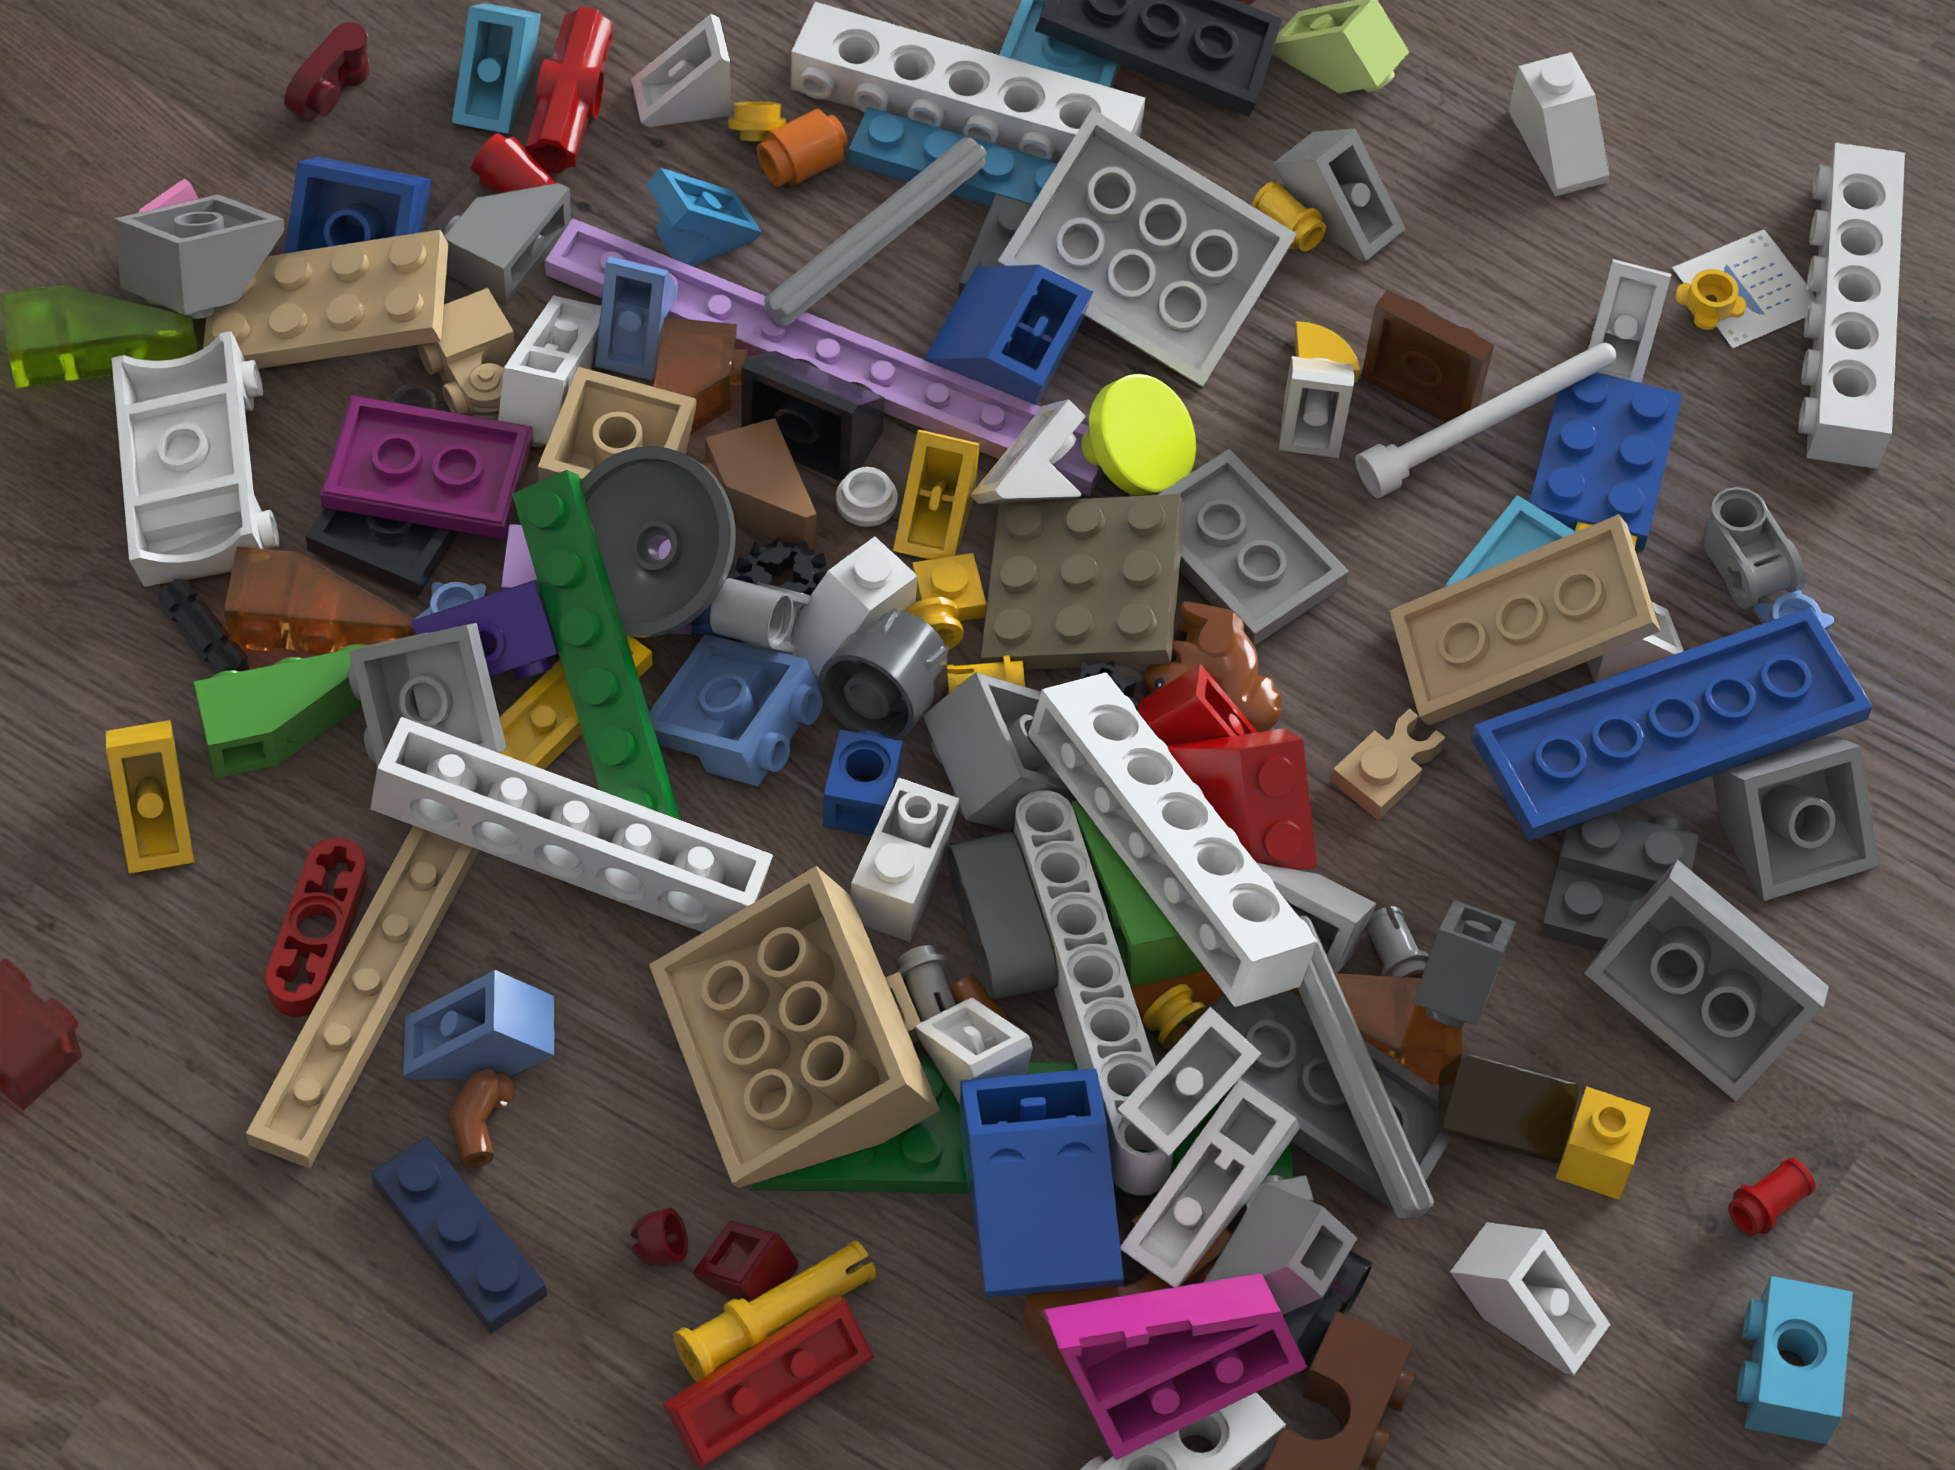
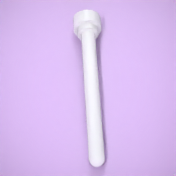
M1600 343L1400 447L1394 444L1386 447L1382 444H1377L1357 454L1355 463L1363 484L1375 498L1385 496L1402 486V479L1409 476L1410 468L1608 367L1615 361L1616 351L1612 345Z

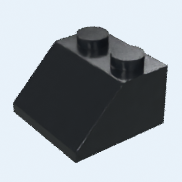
M778 351L746 358L741 366V427L775 418L794 462L840 482L851 471L862 467L883 433V396L874 393L862 383L848 382L820 370L808 360L794 359Z

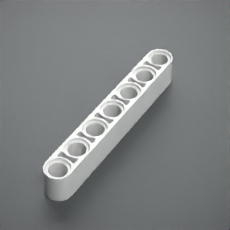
M1037 790L1028 793L1019 801L1015 813L1014 835L1053 948L1057 970V987L1054 988V993L1078 1070L1097 1068L1107 1123L1113 1180L1125 1192L1134 1195H1150L1161 1190L1169 1179L1174 1151L1169 1157L1165 1155L1120 1114L1117 1109L1128 1098L1118 1094L1131 1095L1156 1065L1074 809L1069 800L1061 794L1050 790ZM1135 1149H1144V1150H1147V1151H1150V1152H1143V1153H1142V1152L1136 1151Z

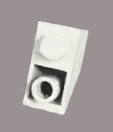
M898 778L851 882V897L863 926L911 942L933 892L958 810L959 798Z

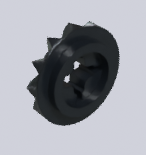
M778 535L771 544L762 546L754 542L750 552L744 558H737L733 579L751 584L760 582L772 585V575L779 576L784 569L788 570L790 567L793 568V582L786 581L782 584L781 588L811 595L829 569L824 553L816 554L811 551L804 539L798 544L785 543L780 535Z

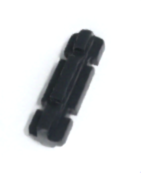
M175 579L170 585L163 586L158 592L160 607L171 621L179 623L176 627L202 660L211 663L209 668L214 675L223 671L234 670L241 672L250 669L246 653L237 642L229 640L231 636L204 601L196 599L198 594L186 580Z

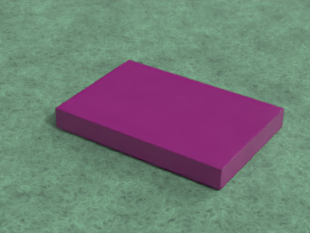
M351 395L321 489V507L505 539L515 505L512 494L519 491L533 442V427Z

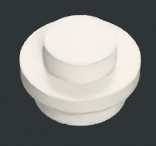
M872 467L857 468L851 471L837 488V509L842 517L852 524L864 527L880 525L889 520L897 508L898 494L896 487L889 477L879 469Z

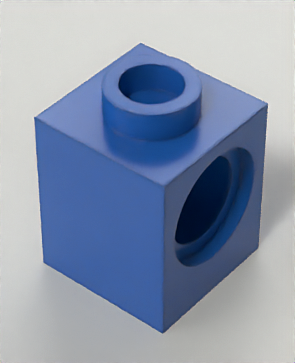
M839 730L824 791L823 827L867 836L873 835L894 786L901 775L903 741L889 739L875 731H861L857 733ZM857 776H870L875 780L859 782L853 778Z

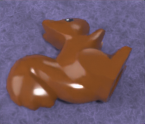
M1184 601L1180 608V616L1183 620L1179 621L1178 631L1186 637L1185 641L1173 640L1171 664L1149 665L1144 671V682L1149 693H1154L1198 664H1201L1258 732L1268 731L1278 722L1283 711L1281 709L1282 695L1281 692L1275 689L1272 678L1258 675V654L1255 646L1244 632L1243 620L1233 610Z

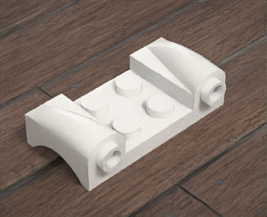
M231 331L219 334L214 341L202 350L179 359L149 361L125 355L113 357L112 370L129 561L143 586L171 583L175 579H197L268 563L270 561V548L279 546V533L272 511H262L254 496L245 411L254 410V397L263 395L262 380L255 360L245 361Z

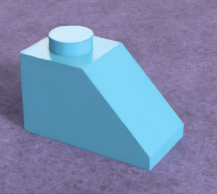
M488 3L469 7L452 123L506 134L511 133L533 69L541 18L540 13Z

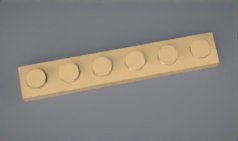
M414 825L412 826L248 1128L246 1136L249 1146L306 1168H311L479 849Z

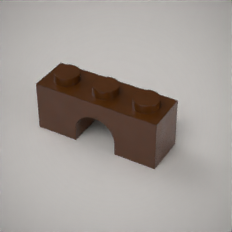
M1336 1311L1310 1367L1302 1397L1329 1409L1338 1419L1342 1431L1328 1439L1313 1440L1282 1428L1264 1470H1361L1362 1466L1370 1470H1376L1391 1434L1380 1428L1388 1408L1401 1413L1417 1374L1406 1370L1413 1345Z

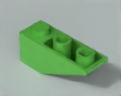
M352 644L341 648L337 652L304 659L299 657L285 658L274 665L241 672L234 670L223 671L213 675L211 678L194 681L214 779L278 766L361 706V701L353 694L349 682V668L352 664L349 652L369 645Z

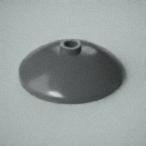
M644 446L624 450L605 459L595 466L580 483L625 634L630 637L643 638L668 634L689 624L702 614L717 597L727 579L734 557L736 541L735 521L730 501L722 485L711 471L694 458L679 451L664 447ZM669 539L671 543L670 552L664 559H660L659 548L664 541Z

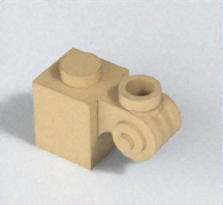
M486 288L444 304L441 342L417 345L427 372L430 375L438 373L445 385L442 386V391L451 413L498 421L504 366L515 352L514 331L490 290Z

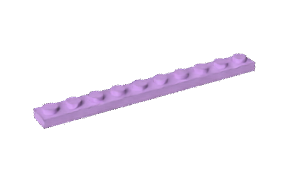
M573 218L545 259L546 276L601 298L603 295L606 261L609 256L668 270L678 290V294L665 318V324L746 357L778 351L794 359L808 360L822 371L848 382L862 383L874 393L883 396L884 413L936 434L979 443L980 452L997 459L1002 457L1042 408L807 312L801 314L789 325L779 326L764 311L766 296ZM1080 423L1073 431L1077 438L1076 442L1060 460L1052 465L1080 493L1090 496L1104 471L1100 466L1092 465L1085 458L1082 452L1081 440L1083 435L1089 431V426Z

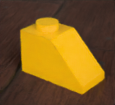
M171 720L106 731V752L129 874L194 863Z

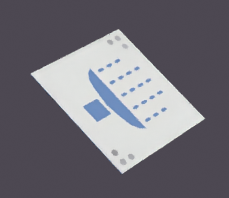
M1764 229L1672 267L1683 283L1691 284L1694 276L1706 269L1724 271L1735 279L1739 290L1738 296L1743 297L1746 301V310L1739 318L1728 317L1717 324V329L1732 349L1806 318L1810 302L1816 303L1815 294L1812 291H1807L1805 281Z

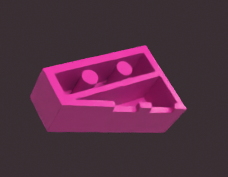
M1262 1273L1044 1310L1059 1350L1115 1460L1307 1368Z

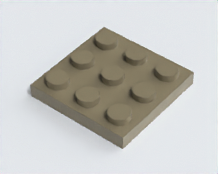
M1181 494L999 503L981 651L983 664L1003 662V656L1010 655V661L1023 660L1024 670L1080 668V663L1084 661L1089 665L1107 664L1109 661H1114L1115 666L1171 664L1185 513Z

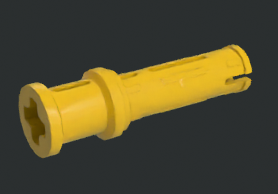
M853 1240L846 1247L765 1292L756 1299L748 1302L743 1298L739 1300L734 1298L724 1304V1312L692 1331L686 1327L676 1331L673 1334L674 1343L686 1369L693 1379L698 1382L835 1294L843 1296L862 1284L873 1281L876 1278L873 1262H869L864 1266L861 1263L846 1271L848 1267L868 1257L869 1254L858 1241Z

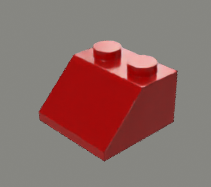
M1284 728L1167 746L1176 762L1191 781L1199 786L1206 800L1224 823L1236 833L1239 842L1256 863L1294 870L1317 867L1304 742L1302 738Z

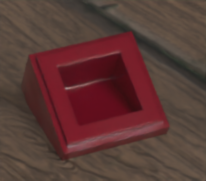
M730 1220L694 1269L693 1274L698 1280L730 1299L735 1298L739 1300L743 1298L750 1302L791 1279L797 1271L799 1264L780 1234Z

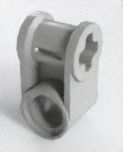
M1740 487L1727 488L1718 493L1712 501L1703 547L1706 555L1712 560L1726 582L1728 591L1735 603L1742 609L1756 606L1760 597L1783 589L1792 593L1803 589L1806 575L1801 556L1795 545L1786 538L1767 509L1764 500L1757 493Z
M728 578L712 602L710 625L715 634L741 640V643L753 647L796 656L798 647L793 644V639L802 606L809 605L811 595L760 582L751 584Z

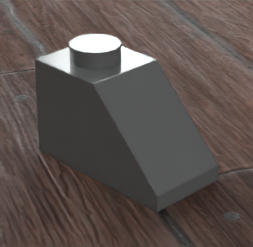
M1454 900L1438 930L1413 1003L1426 1007V1015L1442 1024L1462 1027L1467 1022L1477 1026L1485 1009L1516 922Z

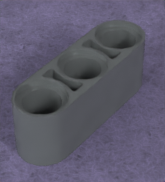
M1013 832L948 844L947 860L953 890L990 1001L1056 988L1057 970L1053 948Z

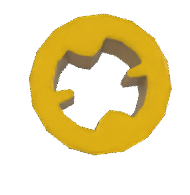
M944 597L927 598L914 603L906 609L905 612L923 619L933 627L943 640L945 647H949V650L963 639L964 630L962 624L957 620L959 612L953 600Z
M1187 984L1177 985L1162 994L1149 1007L1143 1017L1142 1023L1149 1031L1159 1030L1158 1041L1165 1049L1173 1048L1208 1010L1202 1001L1192 1002L1194 992Z

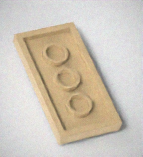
M441 230L267 256L238 302L214 307L215 313L206 317L203 348L214 341L219 334L231 331L245 361L255 360L258 369L441 342L448 243Z
M1619 514L1389 610L1419 718L1428 726L1660 632L1628 526Z

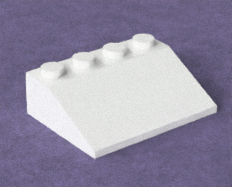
M1091 109L1005 248L998 263L1002 266L1041 265L1093 291L1085 314L1087 318L1203 388L1285 256L1297 233L1106 116Z

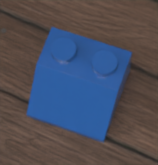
M319 156L297 162L284 254L423 232L431 179Z

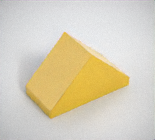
M923 430L917 431L893 551L929 560L957 555L974 500L970 495L976 488L979 443Z

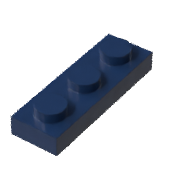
M428 1136L371 1172L375 1188L490 1334L547 1296L544 1281Z

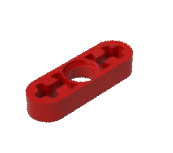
M341 837L328 838L317 843L310 850L265 973L269 999L276 1010L287 1016L302 1017L311 1014L341 959L368 881L365 856L362 849L349 839ZM337 862H343L347 864L348 871H341L334 885L335 897L326 894L328 890L326 870H334ZM314 914L327 915L336 922L333 931L326 937L319 939L305 937L299 932V926L305 918ZM300 955L308 959L306 972L309 984H300L296 992L287 991L285 981L293 982L297 977L301 965Z

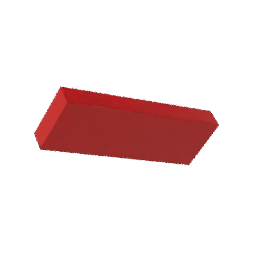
M835 1294L662 1405L692 1463L702 1468L874 1358V1355L846 1299Z

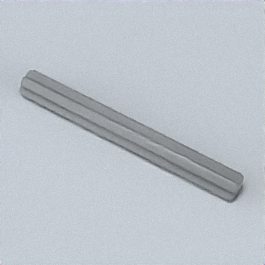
M965 137L957 142L767 295L764 300L766 315L779 326H787L983 168L986 163L984 158L986 151L983 146L977 144L972 137Z
M1299 916L1300 919L1306 922L1312 935L1318 942L1301 986L1298 987V991L1396 1216L1403 1221L1418 1218L1426 1214L1433 1206V1197L1315 928L1307 916Z

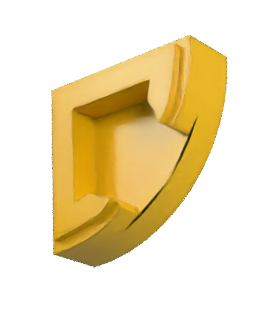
M1296 321L1294 330L1296 357L1309 359L1325 358L1332 362L1352 364L1354 383H1357L1360 372L1359 363L1348 343L1325 327Z

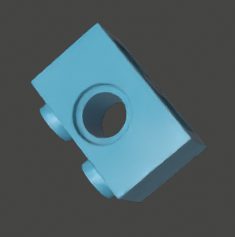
M1771 1276L1760 1299H1749L1744 1318L1743 1338L1753 1340L1752 1361L1744 1360L1742 1363L1736 1395L1738 1402L1747 1403L1745 1429L1823 1444L1828 1443L1842 1418L1853 1291ZM1778 1351H1791L1797 1354L1806 1366L1797 1367L1788 1364L1781 1358Z

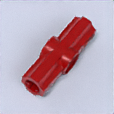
M578 7L576 11L564 15L552 59H544L540 68L536 89V113L531 123L526 150L546 172L562 174L565 169L576 167L589 119L596 120L600 111L604 89V66L613 41V22L603 17L598 9Z

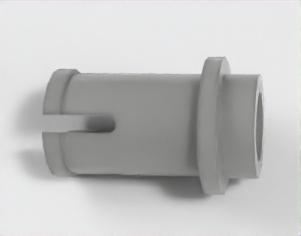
M1391 906L1389 912L1392 921L1387 914L1386 908H1381L1372 913L1365 928V932L1370 937L1384 966L1381 971V977L1386 985L1394 987L1398 993L1415 991L1419 987L1429 955L1427 952L1418 949L1404 920L1405 916L1399 907Z
M919 946L899 957L898 963L900 968L897 972H900L904 984L908 987L920 1022L956 1005L944 973L945 968L948 966L947 960L944 955L937 954L934 946Z

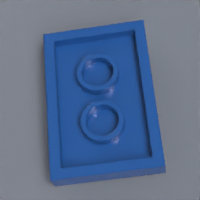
M1598 372L1559 391L1529 503L1573 531L1576 529L1577 522L1594 525L1619 514L1626 522L1630 535L1638 536L1635 548L1644 550L1682 394Z

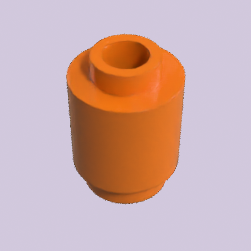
M815 109L766 134V141L757 145L756 152L765 175L773 185L780 187L788 183L791 186H795L841 163L844 160L843 148L848 145V140L842 124L834 115L827 116L820 109Z

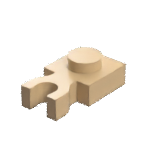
M1408 709L1399 717L1395 725L1394 734L1388 740L1376 731H1373L1333 768L1330 782L1377 820L1385 815L1419 783L1423 769L1417 764H1424L1433 760L1443 749L1446 737L1437 730L1425 741H1416L1409 737V734L1415 730L1418 715L1411 709Z

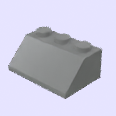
M1678 859L1638 902L1584 971L1587 977L1736 1102L1823 1009L1829 989L1827 984Z

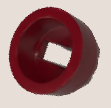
M666 1208L650 1212L639 1218L631 1229L630 1235L635 1239H639V1243L634 1244L631 1249L641 1262L649 1266H665L681 1262L685 1259L688 1251L687 1232L680 1215L674 1209Z

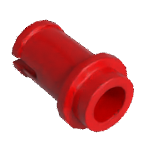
M1791 1157L1785 1159L1780 1163L1779 1167L1752 1187L1742 1185L1734 1191L1733 1200L1728 1205L1730 1217L1735 1225L1747 1235L1754 1236L1758 1232L1768 1234L1776 1227V1218L1800 1200L1815 1192V1181L1810 1171L1799 1160Z

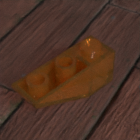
M236 547L224 613L227 629L231 635L229 640L237 642L238 645H243L255 651H267L277 648L306 651L318 656L337 652L341 648L352 644L371 645L416 635L411 622L416 618L300 552Z

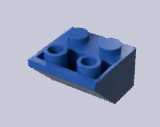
M1041 265L976 267L924 360L1038 406L1082 325L1093 291Z

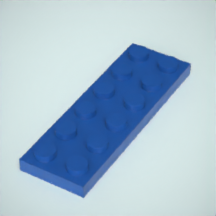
M1809 607L1475 724L1471 740L1528 841L1866 721L1873 706L1815 612Z

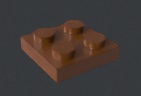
M1386 290L1375 305L1361 379L1446 423L1479 406L1494 344L1481 338L1473 330L1459 327L1428 311L1422 304L1413 300H1407Z

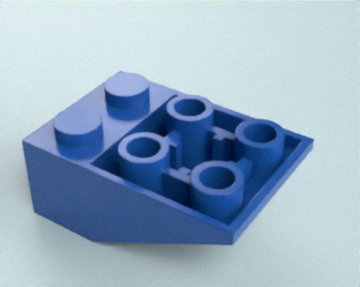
M1097 1068L961 1080L959 1132L985 1298L1123 1285L1124 1278L1108 1131Z

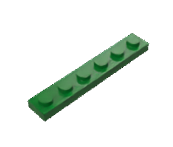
M568 470L562 471L512 495L599 790L681 820L579 476Z

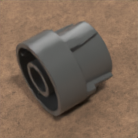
M893 608L878 621L872 622L865 631H859L848 636L823 665L819 675L822 697L833 715L851 731L857 733L861 731H875L889 739L901 740L907 736L931 706L934 698L933 683L947 665L949 647H945L939 634L923 619Z

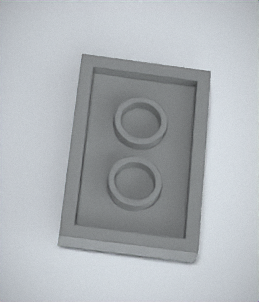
M1230 449L1157 494H1181L1185 507L1179 571L1212 606L1233 610L1243 620L1244 632L1254 646L1347 584L1349 570Z

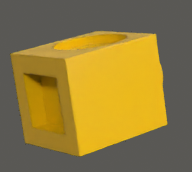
M1586 1086L1573 1120L1555 1179L1620 1200L1633 1168L1651 1108Z

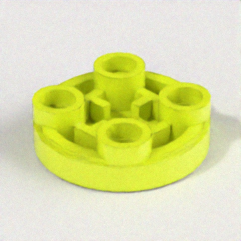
M1132 374L1108 384L1094 399L1089 415V431L1083 435L1081 440L1082 452L1087 461L1092 465L1100 466L1116 486L1127 492L1130 496L1157 495L1191 473L1196 457V437L1193 423L1183 402L1169 386L1148 375Z

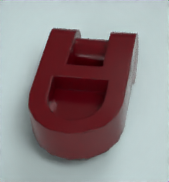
M346 22L337 26L300 66L292 77L285 93L284 105L286 109L307 121L317 118L318 115L324 117L333 110L339 100L341 91L346 85H357L367 79L370 71L369 58L366 53L368 51V37L366 30L360 24Z

